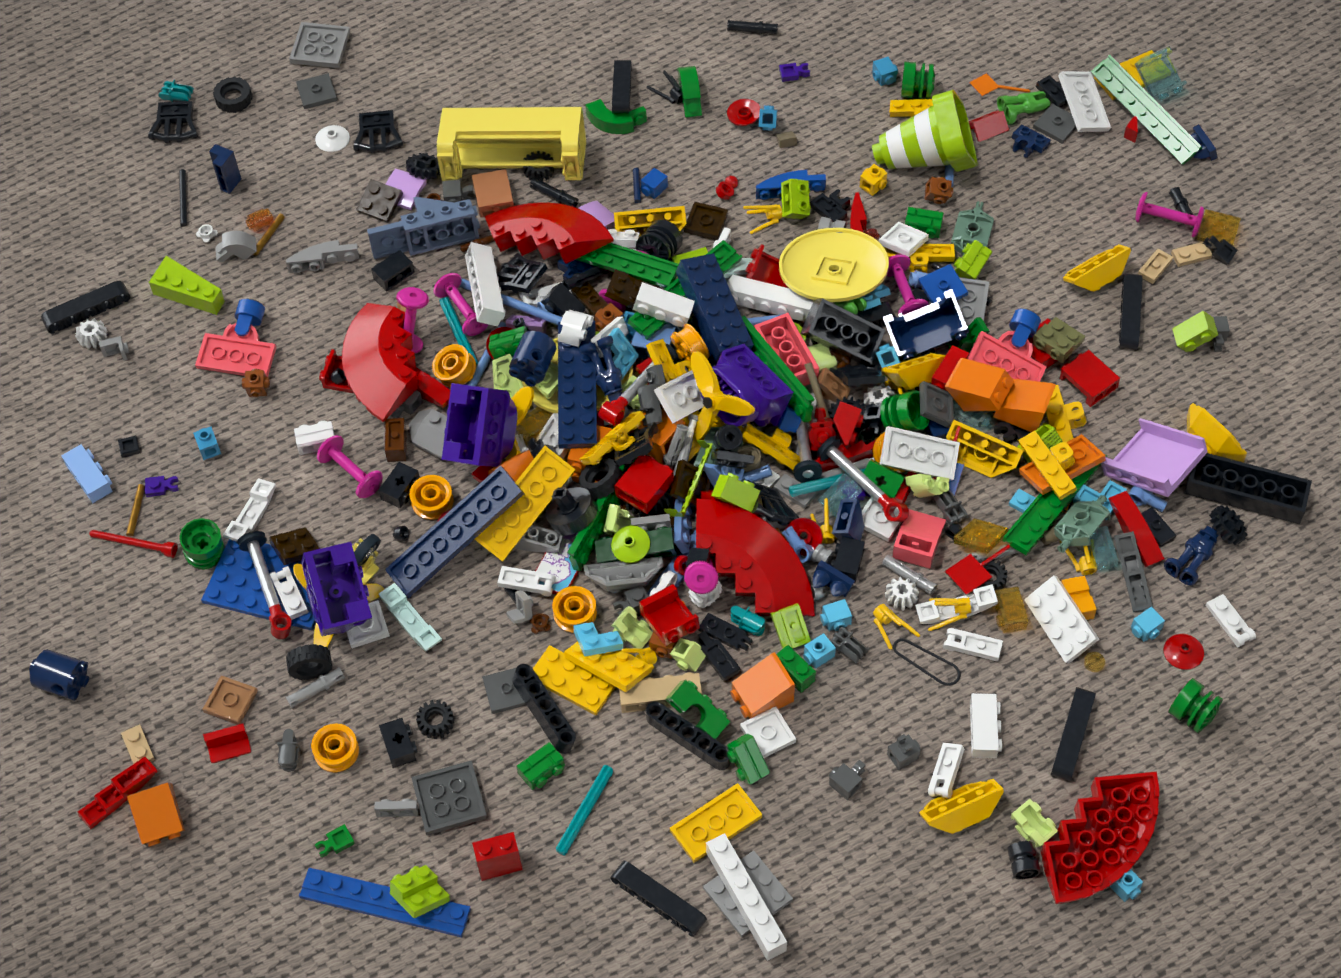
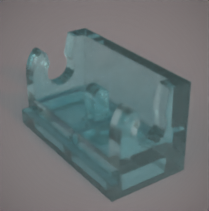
M843 473L818 501L824 506V499L827 498L829 512L836 517L841 499H855L863 489L850 476Z
M1108 526L1100 527L1090 537V546L1096 566L1099 571L1118 568V558Z

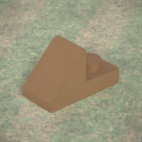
M821 369L817 381L821 388L823 399L836 402V399L843 401L844 396L847 398L850 388L844 385L829 369Z

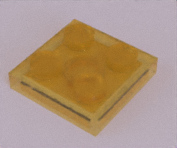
M1205 209L1197 240L1204 242L1207 237L1210 238L1213 235L1219 242L1225 239L1233 246L1241 218Z
M974 518L954 536V544L988 554L1003 540L1004 535L1008 532V528Z

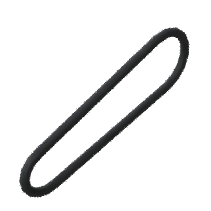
M898 639L894 642L893 650L898 656L940 684L951 686L959 681L961 672L955 664L907 639ZM901 641L907 642L953 666L958 672L957 679L951 683L941 681L896 650V644Z

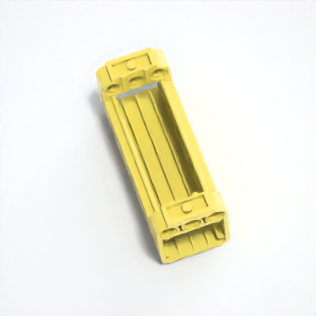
M582 107L442 108L437 138V159L442 181L459 180L462 178L463 169L523 168V166L563 168L562 174L565 175V180L583 179L586 133ZM537 151H540V154L544 151L546 155L549 153L550 157H553V160L523 159L524 157L526 158L527 154L531 156V152L537 154Z

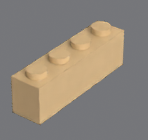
M688 672L679 676L666 675L663 678L655 679L648 677L641 680L627 692L619 689L622 713L644 711L651 702H659L667 708L672 707L665 698L683 680L692 681L698 687L697 691L702 694L699 673Z

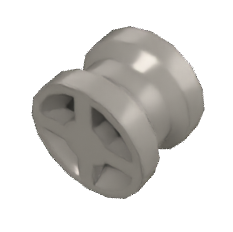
M819 544L812 554L811 561L819 563L823 560L829 564L833 559L834 551L831 549L827 550L824 545Z

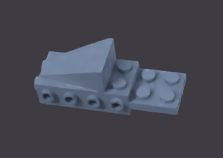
M413 197L416 208L415 213L400 216L401 221L367 229L373 257L378 259L390 256L398 250L402 252L409 251L411 256L479 239L478 229L480 224L478 218L475 217L478 216L476 206H472L470 199L453 203Z

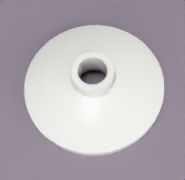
M337 125L321 129L315 138L316 145L326 152L339 151L346 147L350 140L348 131Z

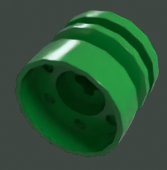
M904 62L901 97L912 98L914 91H918L919 99H922V92H926V99H930L935 83L934 64H929L928 71H925V63H922L919 71L916 68V62Z
M919 391L888 396L882 401L880 414L885 429L890 426L907 431H918L928 426L930 420L920 415Z
M204 518L194 519L188 522L181 530L179 536L180 544L189 565L196 569L204 570L218 564L225 546L221 531L216 523Z
M1192 678L1180 691L1168 713L1180 721L1187 715L1190 716L1187 726L1191 727L1197 721L1193 730L1199 734L1213 721L1219 711L1223 698L1217 696L1211 702L1214 692L1210 691L1205 696H1202L1205 686Z

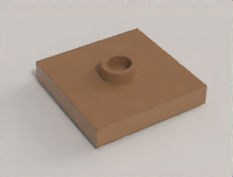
M221 675L202 710L204 713L239 725L258 690L253 686Z

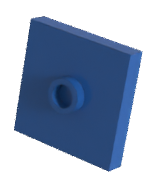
M951 264L918 279L920 286L931 303L937 302L936 299L939 297L942 300L945 297L943 292L951 289L957 300L968 295L967 289Z

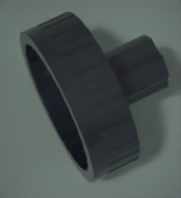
M558 487L553 491L551 496L553 499L546 509V519L554 531L560 535H572L585 529L594 520L598 511V505L590 492L585 488L573 487L567 489L566 487Z

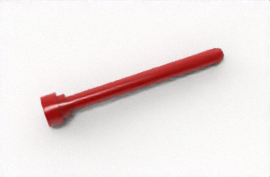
M97 530L89 532V535L93 538L161 551L166 557L174 558L178 550V544L168 541L167 543L160 544Z

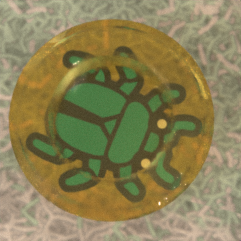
M1090 652L1085 656L1084 666L1087 670L1099 672L1103 669L1105 664L1103 655L1098 652Z

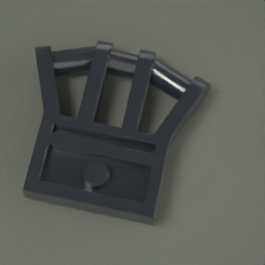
M158 102L157 119L148 133V138L151 140H161L165 143H170V141L179 143L191 137L197 138L198 135L192 122L193 102ZM171 123H177L176 134H170ZM183 123H188L190 131L182 133ZM165 124L164 134L157 133L161 125Z
M393 110L359 113L360 131L353 145L354 151L363 150L372 154L375 151L387 152V150L396 146H403L402 139L394 126ZM386 132H391L395 140L386 143ZM374 133H381L382 144H374ZM365 134H369V145L362 143Z
M516 253L514 258L508 263H504L501 266L500 272L496 273L499 277V287H501V291L512 290L515 293L523 292L529 294L548 268L545 263L527 260L519 253Z
M858 363L857 366L847 364L845 367H832L829 369L835 376L843 380L844 385L852 388L860 387L863 384L877 386L879 383H885V375L881 372L880 363L875 365Z
M655 422L642 429H635L629 436H633L636 440L629 447L622 451H615L613 449L610 452L612 456H615V461L619 467L628 465L635 458L650 453L654 445L652 437L659 431Z
M747 480L755 484L754 488L760 490L752 513L760 514L766 517L768 521L778 522L779 525L783 526L799 518L786 504L777 489Z

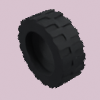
M240 77L222 79L213 89L216 105L223 112H241L251 104L253 99L249 83ZM238 90L241 92V96L236 99H225V94L229 91Z
M603 457L596 465L586 466L581 472L578 482L582 488L590 492L594 499H601L614 492L615 484L623 476V472L614 460L609 457ZM607 474L602 480L595 482L599 477Z
M308 644L299 646L288 652L286 656L289 676H292L294 679L309 680L319 678L320 675L324 676L332 670L330 650L323 645Z

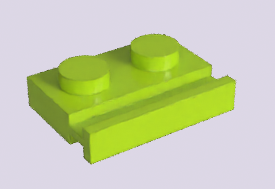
M796 603L777 612L770 613L782 649L787 645L791 648H796L811 642L799 604Z

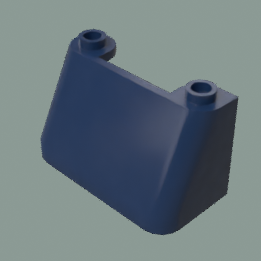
M952 289L943 292L945 297L942 300L939 297L936 299L937 302L905 315L900 313L898 314L899 317L895 318L892 314L883 317L900 360L908 361L914 359L916 355L953 340L958 341L967 337L966 334L969 333V330Z

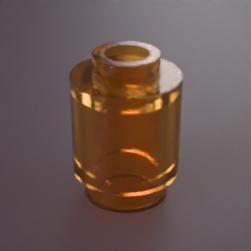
M262 208L247 215L246 224L250 230L257 231L270 225V222L273 221V216L268 208Z

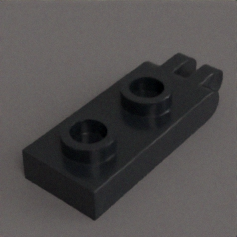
M707 613L698 631H705L708 636L716 640L719 639L721 643L735 650L741 648L747 651L749 648L747 644L751 645L753 642L747 636L748 633L710 613Z

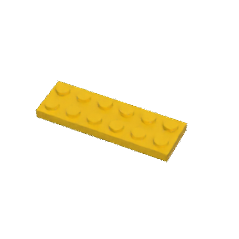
M544 446L516 481V484L525 494L477 536L475 540L503 562L552 501L553 491L558 487L562 488L576 469L547 446Z

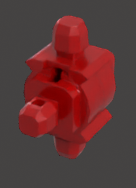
M817 407L815 409V418L817 419H811L808 422L810 425L808 437L811 442L810 448L813 451H817L828 438L836 436L832 426L834 422L831 418H825L826 411L824 407Z

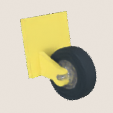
M375 534L369 535L364 540L360 538L352 546L357 565L361 566L363 570V584H366L380 569L374 564L379 554L376 550L381 543V539Z

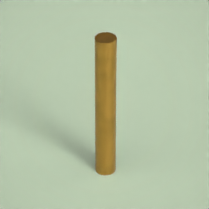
M278 214L257 243L256 252L253 255L257 256L284 220L285 216L283 214Z
M138 484L126 532L127 536H134L145 491V485Z

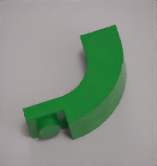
M678 67V81L682 91L684 116H702L701 95L696 67Z
M602 99L585 104L586 116L596 128L606 133L634 132V126L647 122L644 106L631 110L630 113H612L604 105Z

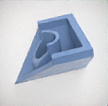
M707 463L703 466V470L713 487H715L720 474L728 475V473H732L739 477V481L742 480L744 469Z

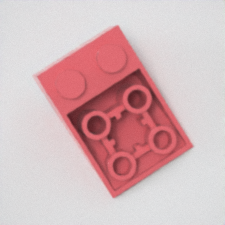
M909 509V516L903 521L896 538L892 557L930 569L946 519Z

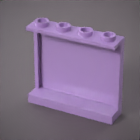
M1140 418L1141 429L1113 460L1106 458V461L1101 463L1104 475L1169 497L1208 452L1205 439Z

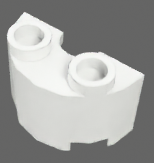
M573 310L566 311L560 323L563 327L561 333L558 334V342L579 347L581 341L585 340L587 335L586 328L592 325L594 317Z

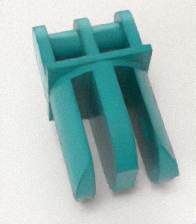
M175 80L173 82L165 81L164 87L161 88L158 96L171 102L174 100L189 101L194 88L188 85L176 84Z
M739 606L731 607V621L739 625L740 629H744L756 636H761L764 633V618L752 613L750 607L747 610Z

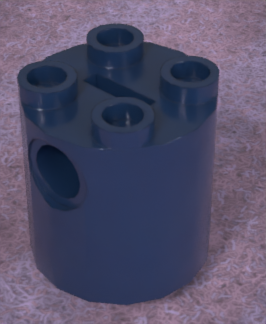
M539 331L524 333L510 362L509 374L531 387H534L536 383L542 382L557 349L553 339Z
M48 649L43 650L30 665L31 685L34 688L75 701L79 696L81 687L85 688L89 682V676H87L88 662Z

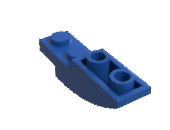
M798 170L771 177L756 185V199H782L781 183L788 179L809 181L810 191L819 192L825 190L826 175H808L807 170Z

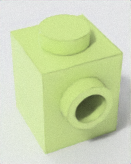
M683 638L679 639L670 653L677 661L676 665L684 671L688 669L696 672L706 657L698 643Z

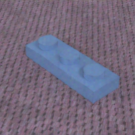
M675 499V509L680 512L683 502ZM688 506L684 517H674V543L682 554L689 552L691 543L690 529L692 525L690 515H692V510L690 506Z

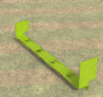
M697 440L702 448H706L705 455L702 457L699 469L695 474L681 511L664 509L670 516H685L703 472V466L707 462L712 450V443Z

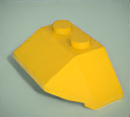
M685 206L614 212L615 229L617 232L634 230L639 232L641 236L657 220L669 221L679 231L686 225Z
M1118 244L1113 249L1101 252L1071 269L1063 276V280L1092 292L1098 291L1102 286L1113 282L1122 275L1131 253V248Z
M930 353L881 368V371L896 386L904 387V390H915V387H918L921 382H931L932 376L946 355Z
M1192 403L1187 413V433L1204 438L1207 453L1244 463L1247 452L1241 448L1240 443L1232 433L1208 411Z
M953 420L946 439L953 441L957 427H961L957 442H960L957 463L963 464L990 478L1017 467L1024 450Z
M994 779L987 780V782L980 781L966 784L953 790L951 798L940 796L931 800L919 813L929 826L954 834L989 818L1004 790Z

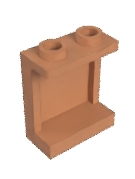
M506 169L472 175L480 218L514 206Z

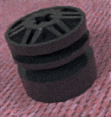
M657 220L638 238L635 248L649 255L669 261L682 246L683 238L681 232L673 223L666 220Z

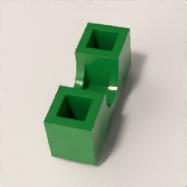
M680 681L665 700L679 713L685 712L691 705L697 707L701 713V718L696 727L716 739L730 723L726 718L727 714L722 709L714 707L712 705L713 701L707 695H702L698 692V687L692 681Z

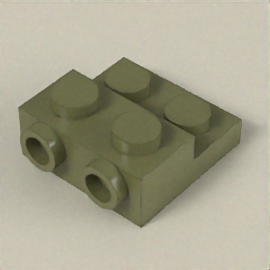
M1055 317L1048 325L1044 324L1034 334L1032 344L1049 354L1053 359L1063 363L1085 341L1086 336Z

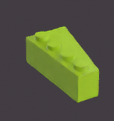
M165 256L149 281L153 295L215 315L218 314L225 302L220 288L168 256Z

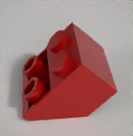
M840 401L833 422L843 446L848 449L850 445L853 446L857 438L855 430L861 427L864 415H862V409Z

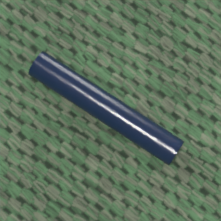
M633 168L635 203H641L639 168Z

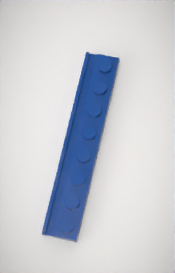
M314 868L308 869L301 893H299V898L461 938L471 910L470 906L448 902L417 918H413L390 895V887Z

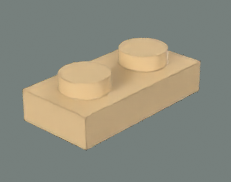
M1203 242L1173 249L1171 255L1177 266L1181 267L1211 259L1212 253L1209 248L1202 244Z
M1157 249L1138 271V275H1143L1144 280L1154 284L1170 265L1173 257Z
M140 724L121 732L133 764L143 757H146L150 762L155 760Z

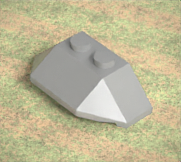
M434 409L419 411L409 423L412 444L442 459L447 416Z
M662 556L643 558L635 563L616 561L584 565L585 576L605 591L618 593L622 589L631 590L641 585L646 587L663 567Z

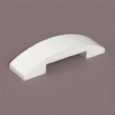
M257 479L250 491V499L236 521H231L223 537L237 541L242 535L254 531L271 501L276 487L275 483Z
M993 584L973 589L974 593L954 598L970 599L971 613L967 614V617L998 604ZM935 600L915 605L921 624L940 623L959 615V613H955L954 605L935 606Z

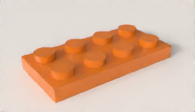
M1082 434L1067 442L1073 450V458L1075 459V463L1064 470L1070 479L1106 461L1105 454ZM1033 462L1019 468L1020 475L1042 495L1052 491V488Z

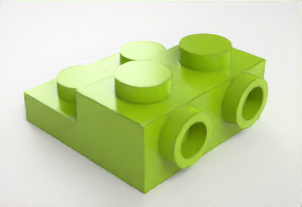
M427 865L422 867L414 866L409 873L404 875L397 874L390 881V895L413 918H417L450 902V895L438 884V876Z

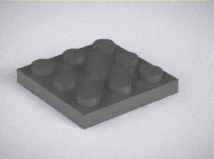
M472 760L411 777L426 836L487 819Z

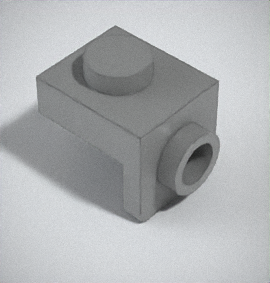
M121 336L99 341L104 357L121 353L123 360H127L126 353H129L127 342L123 343Z
M523 590L516 591L517 608L507 611V617L514 624L523 623L533 618V600L531 596H528Z

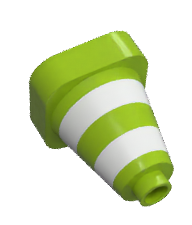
M954 90L933 95V106L879 135V143L872 145L877 165L885 163L888 169L951 165L956 172L978 166L968 116L964 104Z

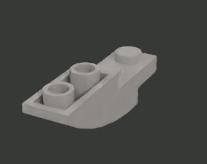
M339 240L328 241L299 251L286 260V265L289 273L318 271L319 269H324V263L334 264L340 261L351 262L360 259L357 243L340 245Z
M532 525L514 548L530 552H558L564 535Z

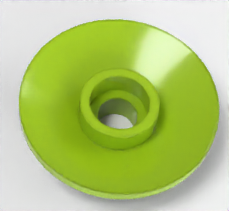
M623 527L616 532L612 539V552L618 560L624 563L638 562L647 555L650 549V538L641 527ZM628 540H633L631 544H626Z

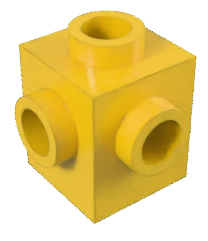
M875 164L870 168H866L862 175H860L859 187L872 196L880 189L883 190L887 185V172Z

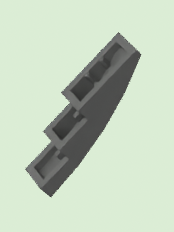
M1134 531L1115 535L1114 539L1133 612L1150 607L1153 608Z

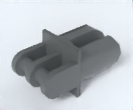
M950 489L940 494V496L935 495L933 497V500L943 513V519L945 518L949 525L954 524L956 521L960 522L962 518H968V514L961 504L962 501L958 502Z
M840 627L839 632L834 633V637L829 639L836 647L838 654L843 653L855 664L859 662L863 654L869 651L868 647L853 637V632L850 633L843 627Z
M286 729L283 733V742H277L279 747L278 763L284 771L291 772L297 767L301 749L293 730Z

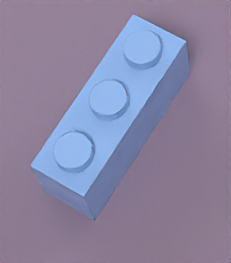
M79 445L61 455L65 465L92 503L113 492L110 487L112 481L107 474L103 475L101 473L103 469L98 461L94 463V456L89 449L85 450L82 445Z

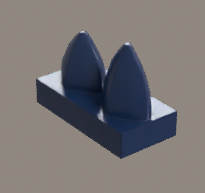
M1199 124L1194 126V133L1191 136L1201 145L1202 149L1196 152V155L1193 157L1197 159L1209 157L1211 161L1217 159V151L1213 143Z
M823 560L819 562L812 576L814 588L827 585L830 587L832 596L843 595L846 597L855 580Z

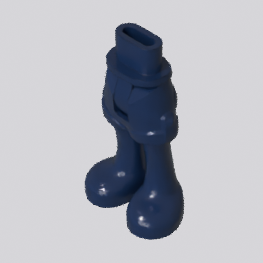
M606 336L597 340V344L603 354L607 370L603 367L596 343L585 344L579 350L581 354L588 355L591 358L597 373L595 377L596 383L605 393V397L612 401L617 400L623 394L622 391L624 389L622 388L621 370L616 368L611 355L613 338L612 336Z
M1206 526L1204 530H1200L1193 538L1188 539L1185 543V550L1178 559L1168 558L1164 562L1166 572L1172 577L1177 578L1187 561L1192 556H1195L1189 567L1185 568L1179 577L1182 583L1194 585L1199 579L1196 572L1198 567L1213 554V548L1219 536L1217 531Z

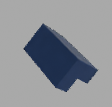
M215 144L209 151L220 190L230 194L242 179L234 151Z

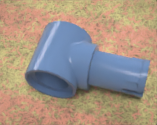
M1133 486L1129 492L1130 497L1137 503V506L1148 504L1163 512L1168 503L1155 496L1153 492Z
M792 526L784 530L782 534L798 555L801 563L810 561L814 552L813 547L806 544L804 540H801ZM802 548L807 552L806 558H802L800 555Z

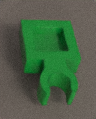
M344 824L327 833L328 840L317 842L315 847L316 849L325 847L323 851L319 852L320 857H325L331 850L334 849L337 854L354 845L355 842Z

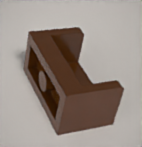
M404 418L385 420V454L387 462L406 461L407 428Z

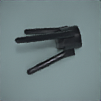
M665 70L663 74L673 86L669 92L670 97L647 86V89L667 99L671 104L683 102L681 87L674 77L670 76Z

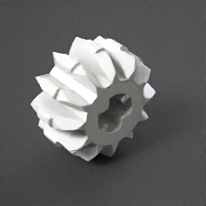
M94 318L90 321L87 319L85 323L80 322V326L76 327L75 336L82 347L86 346L89 350L93 346L96 349L99 341L107 339L108 331L101 320L97 321Z
M881 383L880 386H874V388L868 387V393H864V403L866 405L879 404L886 397L894 396L895 394L891 387H885Z
M900 576L898 581L892 579L891 584H887L885 598L888 599V605L894 604V609L901 606L902 611H904L905 606L911 609L913 604L917 603L919 590L916 589L915 582L910 583L909 578L904 581Z
M718 580L716 588L710 593L708 592V594H698L689 590V597L695 605L705 608L720 597L722 585Z

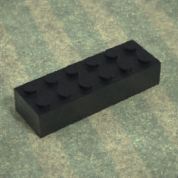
M1206 453L1189 473L1184 494L1300 524L1305 514L1312 480Z

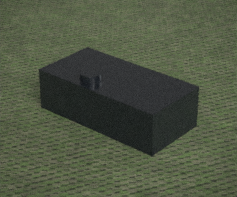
M821 298L813 301L800 334L865 365L872 364L885 329Z

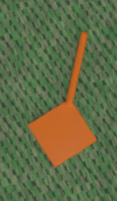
M987 73L969 82L982 96L997 88L1030 92L1029 89L998 85Z

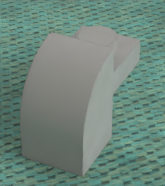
M229 231L222 234V242L216 246V260L224 262L233 254L242 259H247L256 252V237L243 231Z

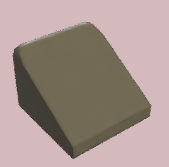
M793 131L776 134L779 148L797 145V137Z

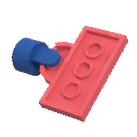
M244 298L239 300L235 312L237 323L229 324L223 336L205 333L195 364L196 368L245 376V371L260 369L264 370L268 377L277 347L273 343L260 342L258 332L253 327L261 324L265 312L264 305L254 299Z
M1026 308L1015 310L1009 323L1012 331L1005 332L998 339L981 331L967 359L1003 368L1013 379L1040 382L1046 366L1031 358L1033 347L1032 343L1030 344L1028 338L1034 337L1041 323L1039 315Z

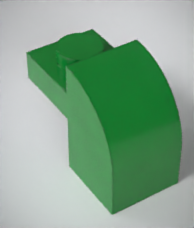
M976 317L968 326L969 333L966 334V338L946 343L949 349L953 345L970 353L981 331L987 334L990 332L983 319Z

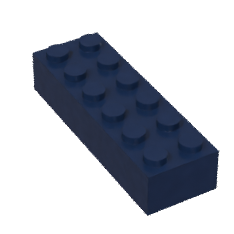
M715 254L680 260L676 274L686 298L695 301L692 312L714 364L718 362L722 351L745 344L752 350L754 344Z

